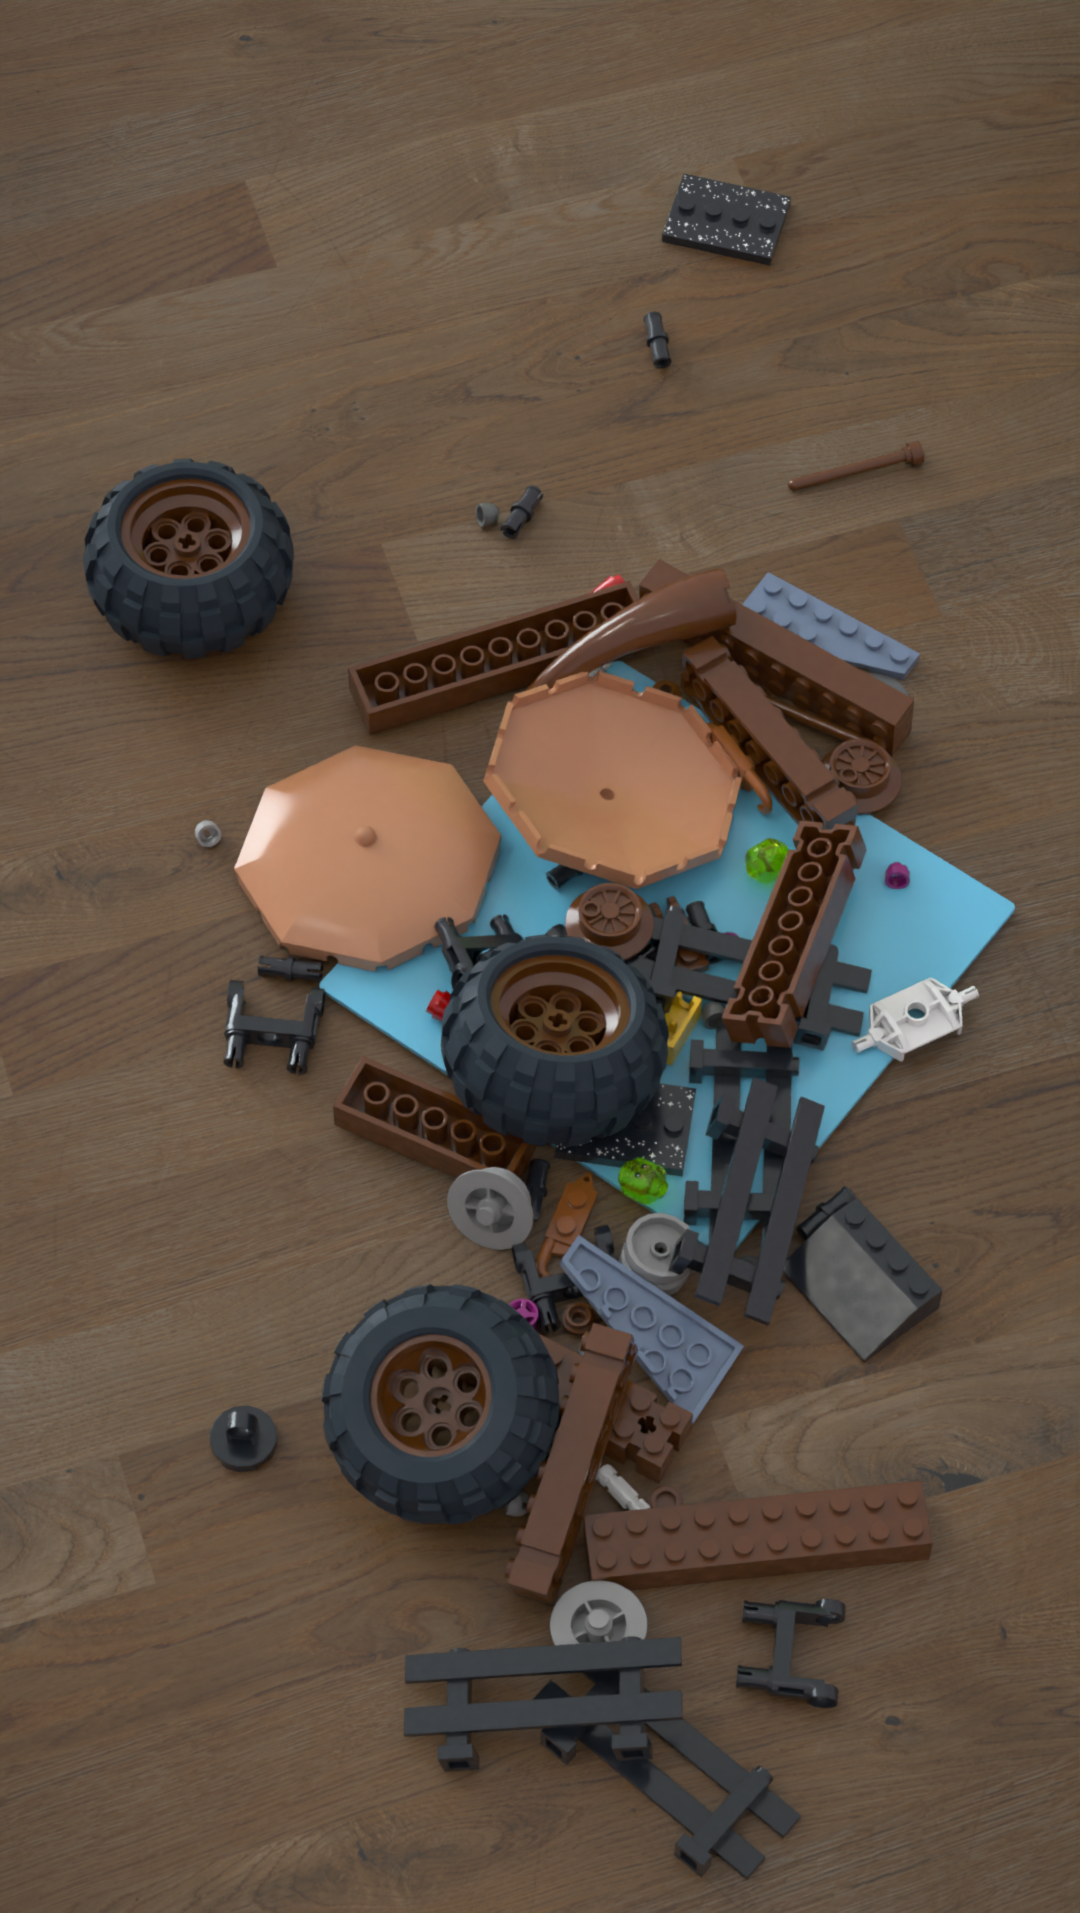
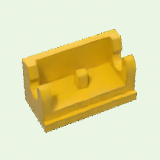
M681 991L675 994L670 1012L665 1013L669 1031L666 1063L671 1066L701 1017L702 999L694 996L689 1004L682 999L683 994Z

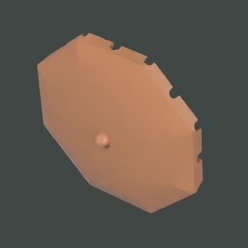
M599 670L596 676H588L587 671L556 680L555 685L550 690L547 684L515 694L513 700L507 702L483 782L537 857L635 889L721 857L742 777H738L739 769L718 741L712 744L710 739L712 730L692 704L686 709L681 705L682 697L648 686L645 687L643 692H637L633 689V681Z
M355 745L265 788L234 870L239 885L256 911H260L263 922L280 948L285 946L288 948L289 954L326 962L328 956H334L341 965L376 972L377 966L386 965L388 970L423 954L422 948L428 943H431L433 948L443 944L434 928L435 923L441 918L446 917L448 919V917H451L459 935L468 932L469 924L471 922L476 923L486 895V883L491 880L501 851L500 844L502 838L453 765Z

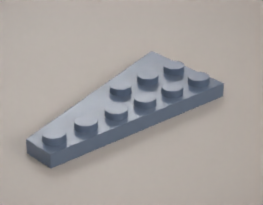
M769 572L742 604L856 667L865 668L870 673L884 674L892 678L904 680L919 661L920 653Z
M578 1235L560 1261V1267L610 1328L633 1335L634 1343L638 1348L635 1360L668 1401L693 1413V1425L744 1346Z

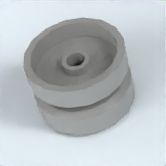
M665 1213L643 1216L637 1219L629 1229L618 1262L670 1296L682 1288L691 1270L686 1268L681 1275L669 1271L675 1244L686 1229L690 1228L679 1218Z

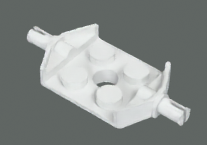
M934 978L925 979L871 1004L869 1008L868 1034L851 1042L852 1047L857 1054L872 1046L877 1047L901 1062L904 1060V1054L957 1030V1034L960 1035L962 1031L961 1007L963 1004L979 998L977 989L975 990V986H971L958 993L956 989L951 990ZM918 1009L923 1011L925 1016L916 1019L911 1017L908 1011Z

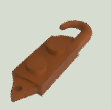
M711 722L707 723L712 730L710 736L712 744L718 741L739 769L738 777H742L740 788L747 792L754 790L762 804H758V810L764 815L770 814L772 811V798L766 785L755 772V764L749 755L745 756L740 749L736 737L733 734L730 735L723 725L718 727Z
M590 1171L573 1183L567 1182L535 1260L539 1278L551 1276L547 1272V1265L551 1256L564 1257L577 1236L580 1235L582 1237L598 1199V1192L594 1190Z

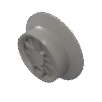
M497 1167L468 1171L460 1175L449 1189L447 1205L451 1219L456 1227L476 1244L490 1249H510L512 1245L522 1243L530 1234L533 1226L530 1193L524 1182L512 1172Z
M589 1581L571 1588L557 1601L551 1615L550 1632L554 1645L621 1641L622 1638L628 1636L645 1639L647 1634V1617L639 1599L627 1588L609 1581Z

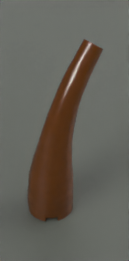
M721 568L687 576L647 594L587 632L562 652L537 676L525 691L547 684L550 690L555 685L556 680L580 672L588 671L589 674L597 668L627 654L736 625L735 602H730L726 588L731 586L724 571Z

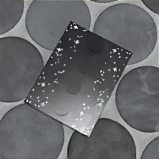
M683 174L662 233V242L770 266L791 205V197Z
M660 1083L641 1114L635 1112L625 1128L604 1138L592 1137L589 1143L564 1147L562 1144H556L554 1158L632 1169L634 1165L638 1164L633 1170L683 1177L696 1088ZM646 1164L649 1167L644 1170V1168H641V1165Z

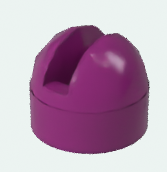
M894 862L887 867L885 871V884L889 888L903 889L909 885L910 872L906 865Z

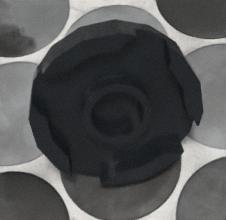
M235 1406L224 1411L214 1421L210 1431L211 1451L226 1469L236 1472L254 1471L258 1469V1465L264 1463L267 1459L269 1461L273 1457L277 1447L276 1427L270 1416L261 1409L252 1406Z

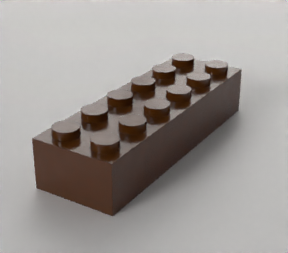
M362 1056L333 1105L334 1125L455 1178L468 1171L482 1170L489 1167L508 1170L520 1178L536 1150V1145L524 1143L522 1138L511 1134L503 1135L483 1123L482 1115L474 1114L470 1109H467L457 1096L365 1056Z

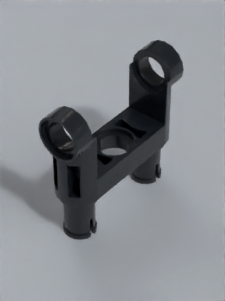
M501 914L497 915L490 921V927L495 935L462 937L459 935L451 917H448V919L446 917L441 918L435 923L434 928L443 943L442 953L452 972V989L455 988L468 968H474L485 954L505 943L517 944L524 940L521 935L515 933L506 914H503V916Z
M230 980L227 996L228 1014L224 1032L228 1042L223 1061L224 1065L233 1068L235 1057V1067H243L246 1044L291 1048L287 1071L296 1074L298 1063V1067H300L299 1075L305 1074L307 1072L309 1051L313 1049L316 1043L319 1018L323 1017L325 989H311V994H307L303 1021L245 1016L246 1002L243 1001L244 981Z
M609 1226L594 1227L597 1247L614 1258V1244ZM526 1243L512 1245L515 1268L517 1273L521 1274L528 1300H531L538 1309L541 1332L549 1333L548 1326L550 1324L552 1332L559 1330L562 1325L554 1303L585 1296L565 1272L539 1278L532 1251L527 1249Z
M821 1599L816 1601L815 1604L786 1600L775 1601V1604H766L744 1600L742 1623L773 1625L776 1633L773 1666H769V1669L738 1665L736 1688L744 1687L767 1690V1694H770V1696L803 1699L808 1704L819 1708H833L837 1706L839 1695L837 1687L825 1684V1680L790 1676L794 1624L828 1627V1624L841 1623L845 1620V1604L834 1599Z

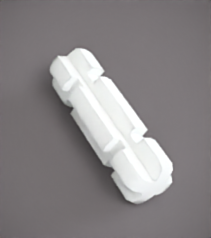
M606 1464L599 1469L596 1479L603 1487L608 1486L609 1489L607 1491L624 1509L639 1510L650 1508L642 1498H638L639 1494L621 1476L617 1477L616 1474L618 1472L611 1465Z

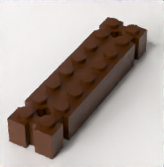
M711 636L682 653V667L685 672L681 673V689L694 704L698 703L702 707L701 712L711 723L718 727L723 725L730 735L733 734L736 737L740 749L745 756L749 755L752 758L757 775L796 824L799 825L800 821L820 822L824 824L825 829L833 830L834 824L855 826L858 802L851 791H846L844 787H838L839 779L835 772L825 767L817 751L813 748L810 749L806 745L798 729L791 727L787 723L782 711L768 701L764 690L759 685L755 686L749 679L745 668L740 664L737 665L734 660L730 661L731 655L724 644H719Z
M799 822L793 837L796 850H788L734 985L737 999L729 998L722 1016V1021L732 1042L755 1044L756 1040L764 1038L767 1046L791 1048L798 1030L795 1019L803 1017L856 878L853 870L860 869L867 851L858 826L834 824L833 830L825 829L824 824L820 822Z
M593 1323L591 1331H585L580 1345V1351L584 1352L582 1362L580 1361V1364L575 1363L572 1368L569 1382L573 1383L569 1396L564 1395L560 1404L562 1419L559 1428L555 1431L548 1461L544 1460L540 1464L537 1479L541 1480L537 1493L532 1492L528 1500L526 1512H529L530 1515L526 1526H520L516 1537V1545L520 1546V1550L515 1559H509L505 1570V1578H508L507 1584L510 1588H513L512 1591L517 1596L552 1607L555 1606L563 1582L562 1577L565 1568L568 1566L626 1389L625 1385L638 1353V1348L634 1343L635 1340L632 1334Z
M539 1334L557 1370L560 1405L563 1396H569L573 1383L569 1382L572 1368L575 1363L580 1364V1361L582 1362L583 1356ZM446 1363L435 1365V1367L445 1372L447 1371ZM468 1377L464 1380V1382L476 1388V1377ZM627 1380L626 1389L604 1455L622 1465L625 1464L627 1459L635 1462V1472L659 1484L672 1463L673 1449L679 1452L691 1432L693 1413L670 1401L665 1408L657 1404L658 1395Z

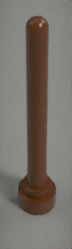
M918 440L909 442L898 452L791 479L788 482V488L795 491L902 462L905 464L910 463L911 466L924 463L923 448Z
M760 686L764 690L768 701L773 706H777L786 717L843 741L867 739L879 744L875 740L772 698L767 689Z

